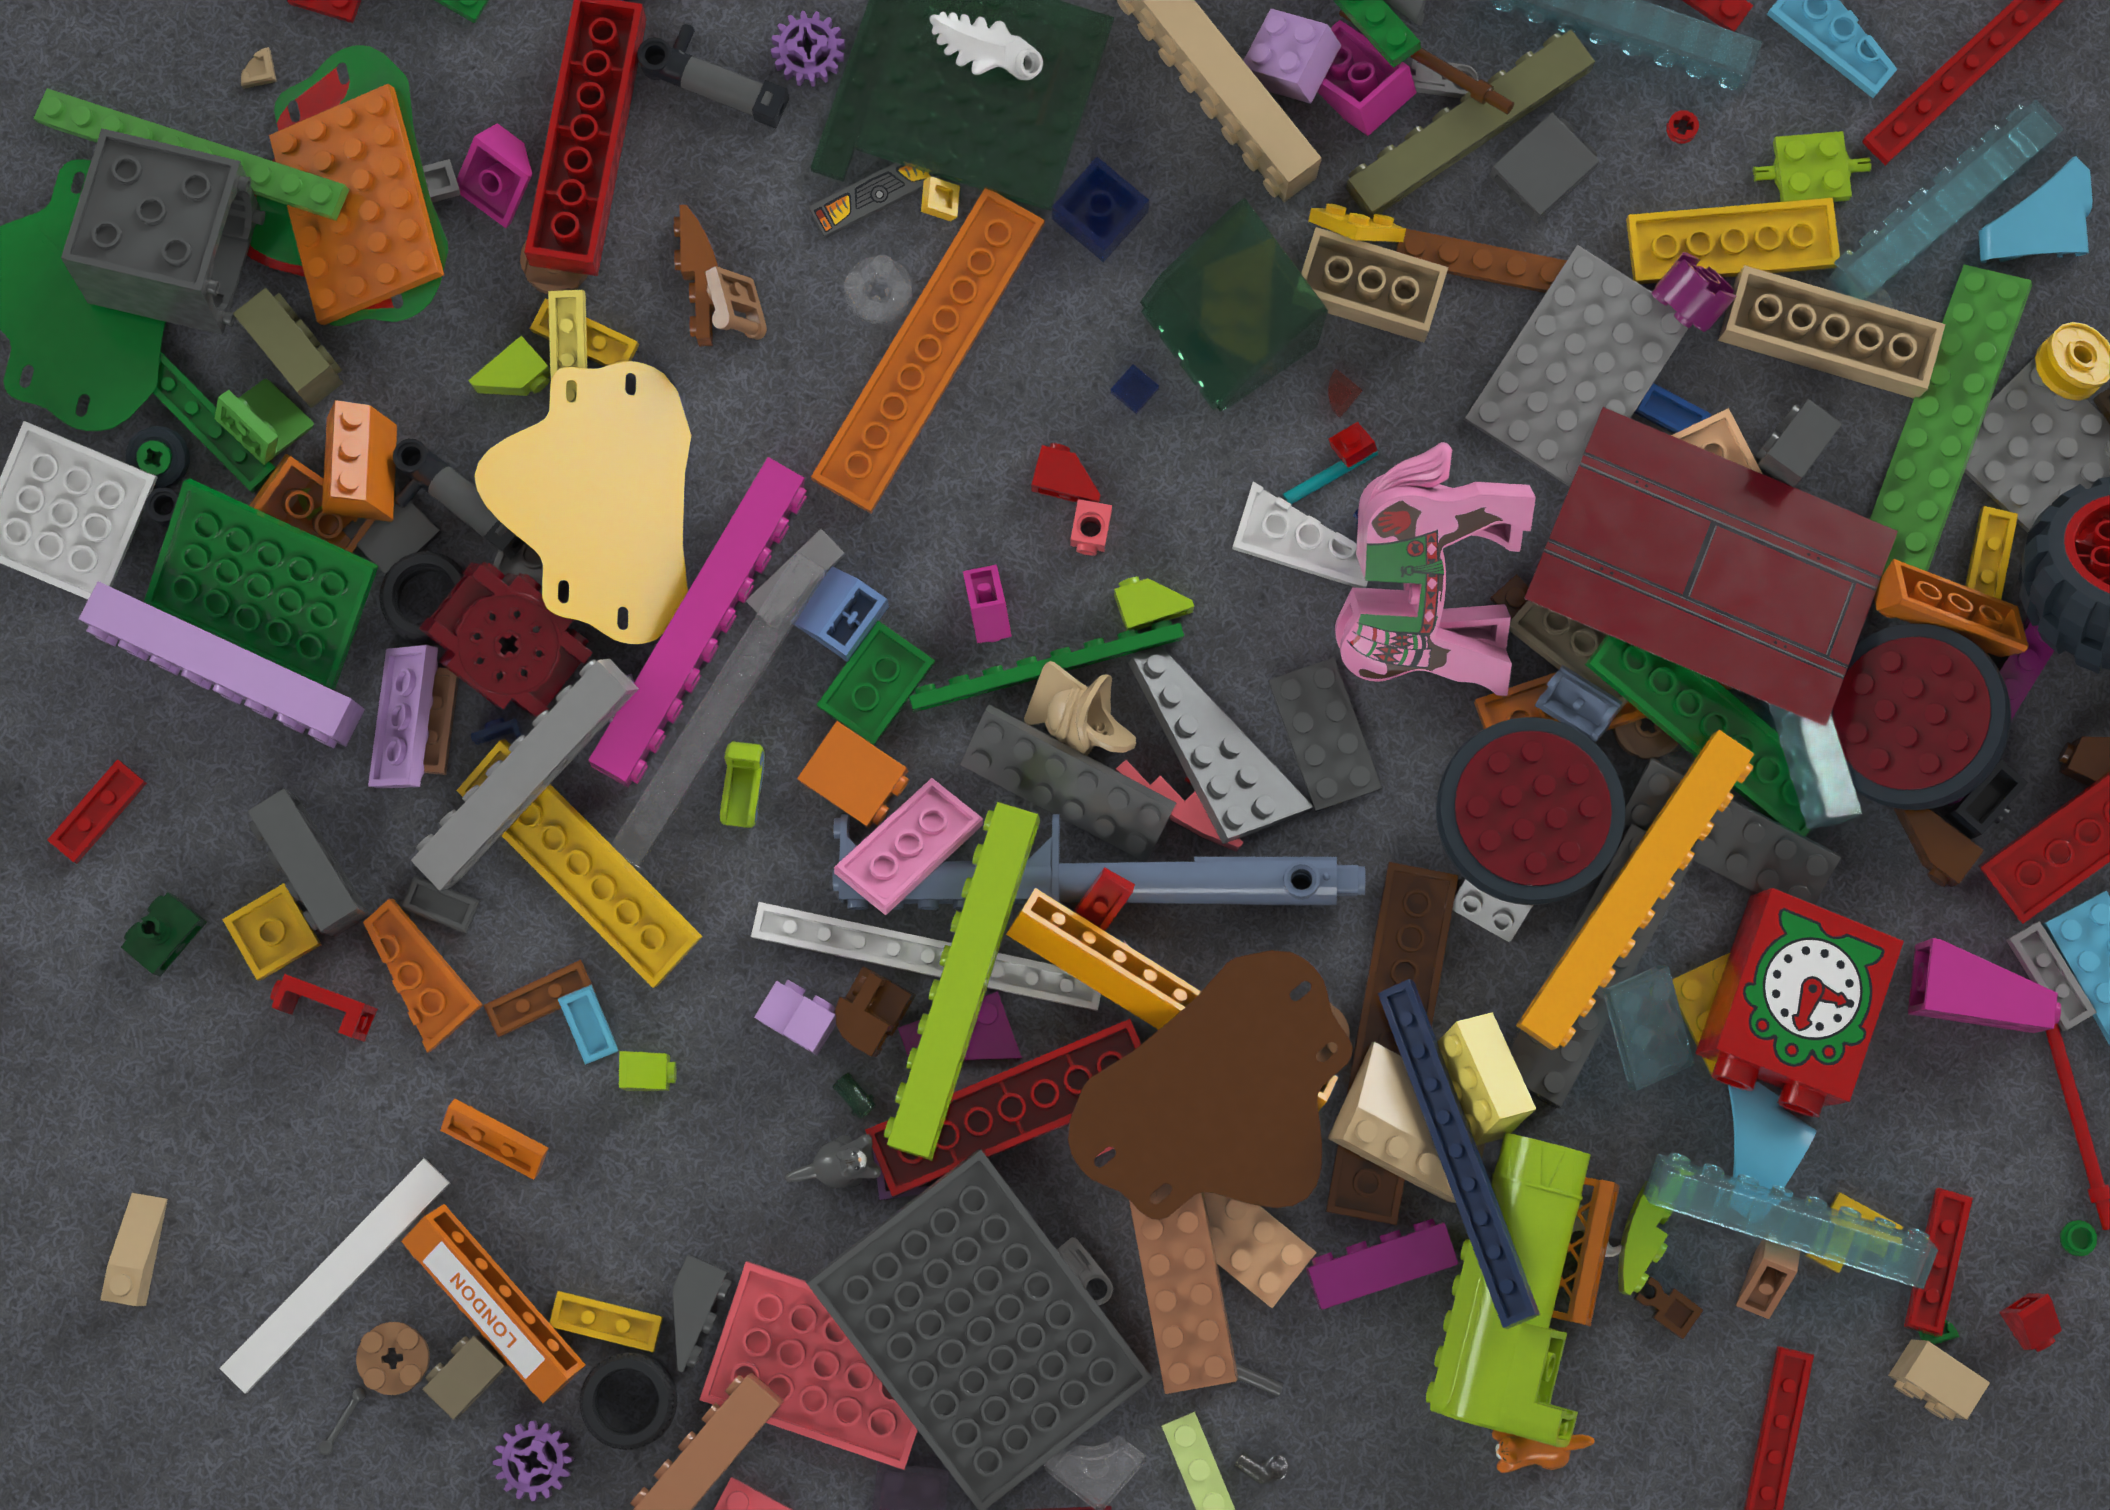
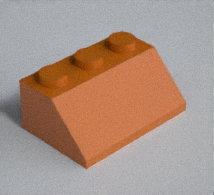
M335 400L327 416L322 513L392 522L396 466L393 460V452L397 442V424L370 405Z

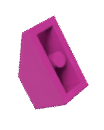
M997 565L963 571L977 644L997 642L1003 638L1012 637Z

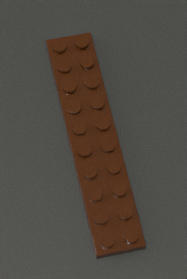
M1388 862L1346 1097L1371 1042H1376L1401 1056L1379 998V992L1405 980H1413L1432 1027L1458 875L1393 862ZM1337 1144L1325 1212L1397 1225L1405 1179Z

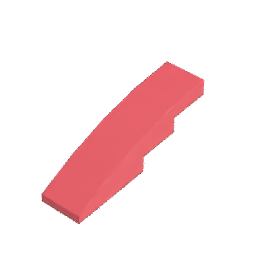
M1127 760L1116 768L1115 771L1176 802L1177 804L1169 817L1170 820L1202 838L1234 851H1238L1242 847L1243 841L1240 838L1225 844L1222 843L1196 792L1184 801L1161 775L1150 785Z

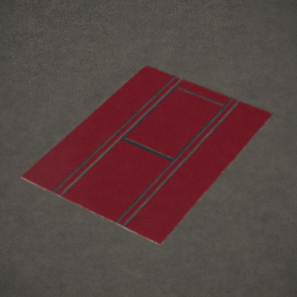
M1603 407L1524 599L1826 727L1898 531Z

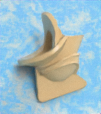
M1050 661L1044 665L1024 717L1026 724L1033 725L1045 722L1051 736L1087 756L1094 746L1101 747L1110 752L1124 753L1134 749L1136 745V737L1111 715V675H1101L1089 687H1086V685L1079 682L1055 662Z

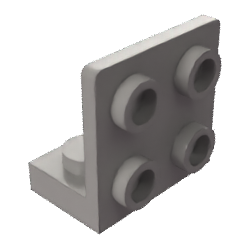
M1465 879L1455 895L1452 910L1510 942L1533 905L1514 904L1499 900L1477 889Z

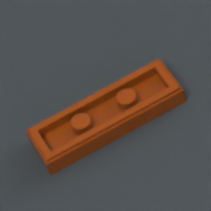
M579 960L483 1006L497 1037H502L561 1009L558 998L592 985V982L582 960Z

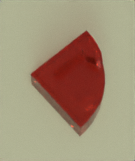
M1335 369L1329 381L1328 398L1332 410L1341 418L1363 390L1337 369Z

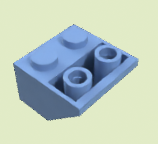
M832 566L791 623L848 662L876 622L881 619L889 608L887 598L864 582Z

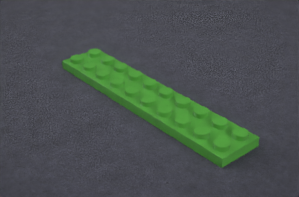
M1963 265L1942 322L1946 325L1928 389L1919 398H1914L1870 520L1898 531L1882 575L1893 559L1928 572L2032 288L2031 280Z

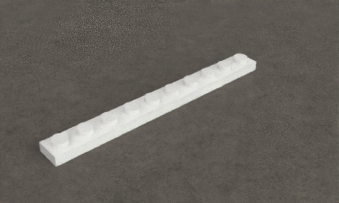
M761 902L758 903L751 937L755 939L941 978L944 969L943 966L939 965L945 945L951 946L952 944L950 942ZM1001 953L997 955L987 986L990 989L1098 1011L1101 997L1099 992L1056 965Z

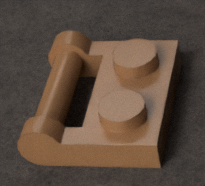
M717 266L705 271L708 282L707 293L715 307V312L712 316L713 325L722 330L734 329L743 332L751 339H762L766 334L767 327L754 280ZM733 310L745 313L747 319L735 316Z

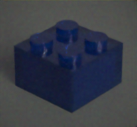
M1096 157L1052 206V220L1104 263L1146 216L1149 210V199L1099 157Z

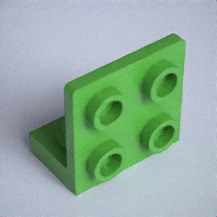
M263 379L239 398L230 390L224 392L218 397L214 418L263 465L310 431L314 424L307 415L268 379Z

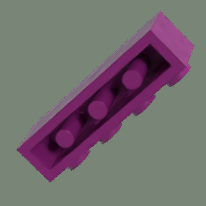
M1434 1218L1414 1224V1232L1401 1235L1400 1229L1380 1235L1381 1243L1368 1247L1366 1241H1362L1345 1247L1347 1251L1345 1255L1333 1258L1332 1252L1312 1258L1313 1265L1306 1267V1271L1319 1309L1323 1310L1458 1265L1459 1263L1445 1223L1435 1224Z

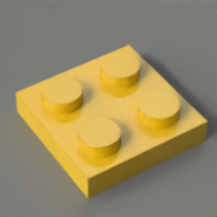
M285 883L222 919L258 981L263 980L321 945L315 932L306 921L299 904L286 888Z

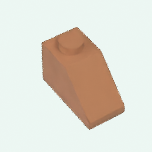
M1767 1230L1755 1251L1735 1306L1770 1319L1798 1272L1801 1243Z

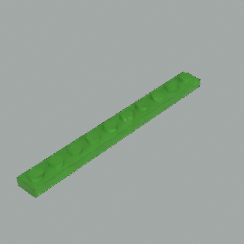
M48 88L33 118L36 122L96 143L101 128L238 160L241 162L246 176L251 177V188L255 195L337 221L350 190L345 184Z

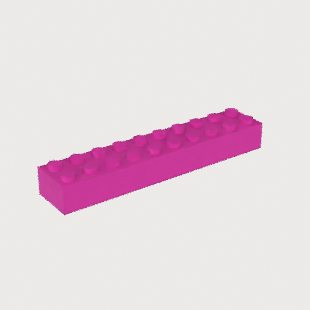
M767 457L635 680L634 684L639 690L615 714L588 761L592 768L628 788L632 781L636 784L641 781L648 768L647 762H645L646 757L650 751L655 754L658 752L666 738L663 731L668 721L674 724L684 707L682 705L683 701H681L685 691L692 693L702 676L700 675L701 671L698 670L702 662H711L719 648L718 635L721 631L727 634L737 617L735 615V606L738 601L744 604L754 588V585H752L754 574L756 571L761 574L764 572L772 558L770 555L772 552L770 549L773 542L780 544L789 529V520L787 518L790 513L793 512L797 515L807 498L805 496L807 490L804 489V477Z

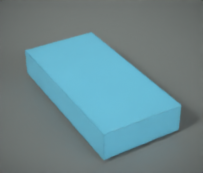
M592 985L558 998L585 1065L618 1051Z

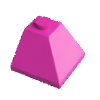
M498 123L474 136L456 179L460 195L504 228L511 224L532 177L525 144Z

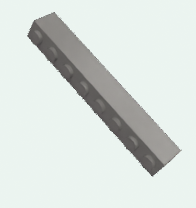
M593 659L587 663L579 672L581 676L579 681L574 686L568 685L557 695L556 700L558 703L551 711L545 710L532 723L535 728L527 736L522 735L511 744L509 756L504 761L498 760L487 770L485 774L488 778L481 786H473L462 798L465 803L457 811L453 809L441 819L439 824L442 827L434 836L432 834L428 835L417 845L416 849L419 852L411 861L439 891L451 888L469 871L639 690L611 659L597 661Z

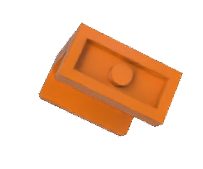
M836 721L797 778L799 782L861 822L868 829L873 823L878 826L883 821L890 809L885 806L893 794L898 797L910 780L905 777L909 772L905 766L838 721Z

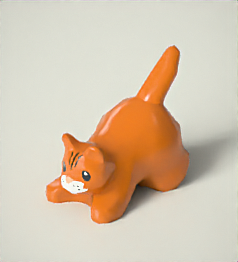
M1493 1430L1491 1433L1492 1438L1499 1442L1495 1449L1496 1456L1501 1459L1497 1463V1470L1501 1473L1512 1472L1534 1464L1549 1470L1563 1468L1569 1461L1571 1450L1589 1447L1595 1441L1591 1436L1583 1434L1572 1435L1567 1447H1555Z

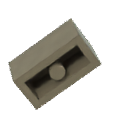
M479 1335L473 1336L471 1339L467 1336L462 1338L451 1350V1353L455 1356L445 1366L440 1362L425 1377L429 1383L422 1390L453 1420L458 1419L509 1366Z

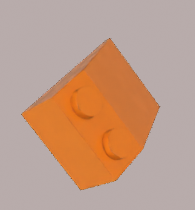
M288 454L284 455L249 505L350 553L354 551L357 546L356 544L375 521L373 519H366L351 540L342 530L352 520L356 522L358 517L322 513L321 510L312 519L307 520L306 517L311 514L312 510L322 506L324 479ZM310 488L311 490L306 493L301 489ZM298 494L304 495L307 501L305 510L300 505Z

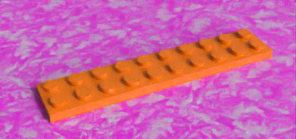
M985 187L811 476L812 481L872 514L1044 227V219Z

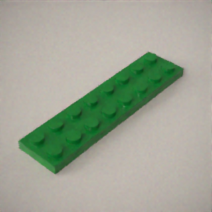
M1608 634L1585 664V666L1695 758L1711 735L1718 730L1753 752L1754 756L1749 762L1753 765V769L1742 783L1736 781L1732 789L1766 817L1805 837L1842 787L1716 680Z

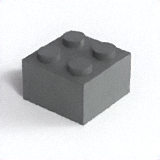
M1809 399L1801 408L1795 404L1775 428L1780 434L1774 432L1755 455L1760 460L1758 466L1762 474L1794 487L1803 478L1842 423Z

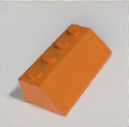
M1896 559L1892 560L1879 581L1874 601L1876 610L1887 618H1898L1910 624H1930L1947 628L1973 641L1986 654L1990 653L2000 658L2025 652L2029 647L2019 609L2016 605Z

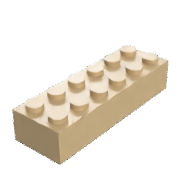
M1745 265L1736 276L1733 286V294L1736 295V298L1727 308L1718 341L1910 398H1919L1928 389L1946 324Z

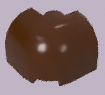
M863 966L846 997H839L835 1009L836 1025L842 1037L852 1046L871 1057H877L882 1051L881 1047L884 1041L889 1036H893L916 995Z

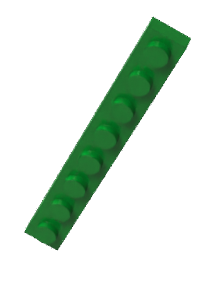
M1165 620L1152 624V630L1138 634L1137 629H1132L1117 634L1118 640L1105 643L1104 638L1083 643L1085 649L1071 652L1070 647H1065L1050 652L1051 658L1037 661L1036 656L1016 661L1017 667L1003 670L1002 665L987 668L982 671L983 676L970 679L968 674L957 676L948 680V686L937 689L935 684L920 686L914 689L916 694L909 696L913 713L1037 680L1044 665L1050 661L1055 662L1065 671H1070L1177 642L1184 638L1181 623L1172 625L1171 620Z

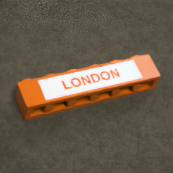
M445 1204L424 1216L401 1241L410 1251L411 1255L418 1260L434 1281L453 1300L459 1310L467 1316L481 1332L482 1336L489 1341L503 1357L507 1365L517 1373L530 1391L542 1403L558 1393L586 1366Z

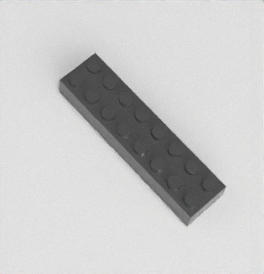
M1633 824L1625 828L1613 859L1599 876L1537 993L1646 831ZM1692 858L1683 871L1679 868L1676 870L1671 878L1675 882L1672 890L1664 900L1658 897L1651 908L1655 911L1653 918L1644 929L1637 928L1631 937L1636 941L1633 948L1624 959L1620 956L1611 967L1616 970L1614 976L1605 988H1602L1600 985L1592 995V998L1596 1000L1594 1006L1586 1017L1578 1016L1572 1025L1576 1032L1565 1047L1559 1044L1556 1049L1550 1050L1523 1030L1517 1028L1508 1047L1531 1096L1555 1109L1563 1105L1694 858Z

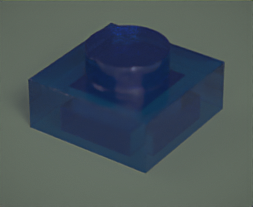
M1132 364L1110 389V393L1137 415L1159 390V385Z

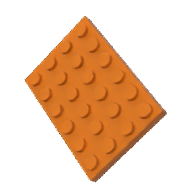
M386 84L269 135L277 163L345 184L350 189L337 221L287 205L318 323L322 325L329 324L444 276L394 87Z

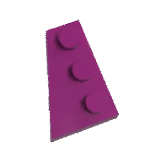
M998 992L984 996L964 1060L1022 1059ZM920 1020L898 1028L908 1057L913 1047L918 1049L922 1035L917 1034Z

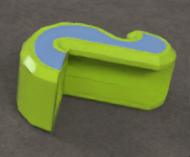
M732 741L727 745L724 756L727 769L720 808V822L727 826L752 828L756 825L759 810L758 801L762 787L765 761L764 749L760 744Z

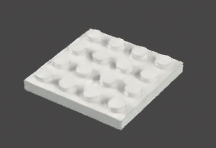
M23 421L0 476V563L86 599H89L98 581L112 587L146 507L147 497L152 492L158 477Z

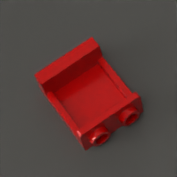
M284 974L282 980L276 981L270 999L273 1000L272 1008L292 1015L299 997H307L346 1012L338 1033L365 1042L378 1010L377 1008Z

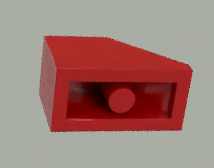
M1051 443L1050 447L1041 446L1031 484L1032 492L1076 503L1078 499L1100 503L1101 495L1076 453L1070 452V448L1062 444Z
M2028 1293L1999 1312L2021 1347L2025 1350L2035 1349L2039 1352L2046 1349L2055 1342L2053 1336L2062 1331L2053 1301L2048 1294Z

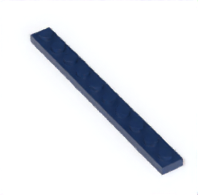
M1411 979L1405 980L1379 992L1378 995L1503 1328L1509 1329L1540 1316L1415 982Z

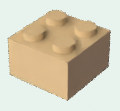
M1912 1339L1888 1375L1897 1381L1894 1387L1898 1391L1912 1399L1913 1397L1920 1400L1924 1399L1927 1401L1924 1406L1925 1409L1941 1419L1946 1417L1951 1421L1954 1418L1967 1420L1990 1384L1989 1381L1931 1342Z

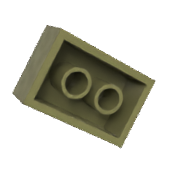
M264 288L233 313L310 408L314 407L343 384V381L337 375L342 369L280 293L273 297L267 288Z

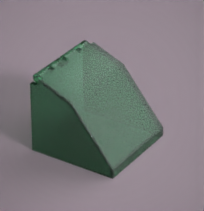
M1245 198L1233 205L1157 277L1140 301L1144 307L1141 313L1155 331L1161 330L1162 333L1159 337L1175 359L1180 356L1182 359L1179 363L1195 386L1198 384L1202 386L1199 392L1213 411L1218 408L1220 412L1226 408L1229 409L1318 347L1328 309Z

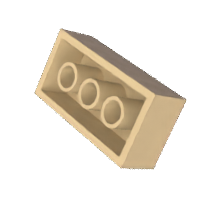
M1316 227L1295 291L1293 303L1425 342L1448 267L1364 241L1352 240L1343 235Z

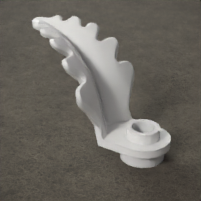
M941 12L940 15L933 14L930 17V22L933 25L932 33L934 35L939 33L937 44L944 45L948 43L944 53L949 56L959 51L956 60L958 66H964L973 61L972 73L975 75L983 74L995 67H1002L1019 80H1031L1042 70L1043 59L1041 54L1021 37L1011 35L1002 21H996L988 28L983 17H978L973 25L970 24L969 17L965 14L961 15L960 21L953 12L949 14L948 18L945 12Z

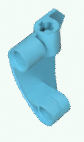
M2076 156L2072 157L2051 179L2030 196L1996 220L1985 225L1982 230H1979L1981 263H1986V260L1999 259L2000 262L2036 254L2057 253L2059 258L2063 254L2075 253L2076 256L2088 254L2086 217L2090 214L2093 203L2090 170Z
M1756 1081L1753 1091L1741 1090L1728 1085L1734 1125V1168L1728 1205L1754 1223L1761 1220L1781 1193L1807 1152L1817 1131L1785 1110L1777 1103L1779 1096Z

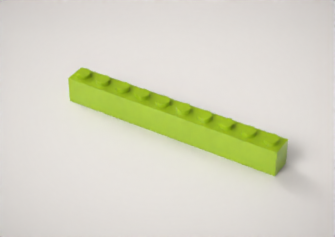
M997 802L995 810H989L986 815L983 830L988 832L984 844L978 843L974 852L972 864L977 866L973 878L967 877L963 886L961 897L966 899L962 912L956 911L950 929L951 932L955 933L951 946L945 945L939 965L943 966L944 969L940 980L934 979L928 999L932 1000L933 1003L929 1014L923 1013L918 1026L917 1034L922 1035L918 1049L913 1047L907 1060L906 1068L911 1069L907 1083L901 1082L897 1091L895 1103L900 1104L896 1118L890 1116L886 1125L884 1137L888 1138L887 1145L890 1148L931 1161L933 1159L1040 824L1039 815Z

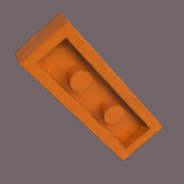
M455 1098L447 1108L440 1131L533 1180L541 1170L549 1149L536 1140Z

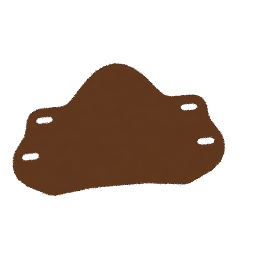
M1270 950L1236 957L1227 962L1200 994L1181 1012L1134 1051L1094 1075L1084 1084L1070 1119L1068 1134L1070 1151L1079 1168L1090 1179L1122 1193L1145 1216L1157 1220L1169 1217L1190 1198L1202 1192L1215 1193L1244 1203L1272 1208L1294 1206L1307 1199L1317 1186L1322 1169V1137L1318 1112V1093L1327 1081L1348 1064L1353 1049L1349 1037L1331 1011L1328 993L1321 975L1303 957L1287 951ZM1308 981L1311 984L1310 991L1298 1001H1293L1290 998L1291 991L1302 982ZM1334 1042L1337 1045V1051L1326 1061L1319 1062L1316 1054L1328 1043ZM1113 1147L1116 1155L1104 1166L1097 1167L1094 1159L1106 1148ZM1163 1184H1169L1172 1188L1171 1193L1160 1203L1153 1204L1150 1201L1151 1194Z

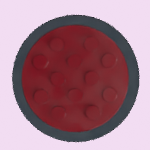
M1904 624L1878 631L1856 644L1826 727L1821 725L1819 727L1822 743L1833 767L1840 777L1855 791L1872 801L1889 807L1904 810H1924L1944 806L1966 796L1992 773L2000 761L2009 739L2011 705L2007 687L2000 671L1984 650L1973 641L1957 632L1936 625Z
M1524 717L1494 724L1474 735L1458 749L1446 767L1440 782L1436 803V821L1441 843L1447 856L1468 882L1489 896L1502 901L1522 905H1539L1563 900L1577 894L1592 884L1605 871L1613 859L1622 838L1625 824V800L1615 768L1605 753L1590 738L1561 722L1537 717Z

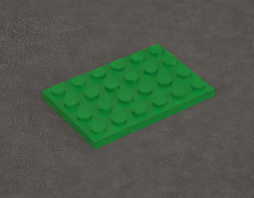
M189 478L183 481L144 603L335 690L379 565Z

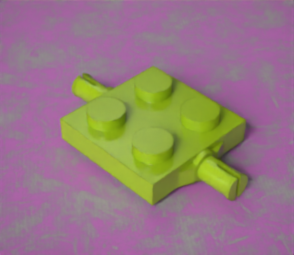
M1839 131L1775 137L1773 140L1775 153L1773 166L1753 167L1754 182L1774 179L1779 189L1781 202L1833 198V202L1850 200L1852 197L1851 173L1870 172L1871 159L1870 157L1850 159L1845 148L1844 133Z

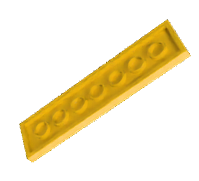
M506 739L500 740L456 791L463 797L473 786H481L488 778L485 774L487 770L498 760L504 761L509 756L511 744ZM551 784L501 835L652 988L657 987L703 937Z

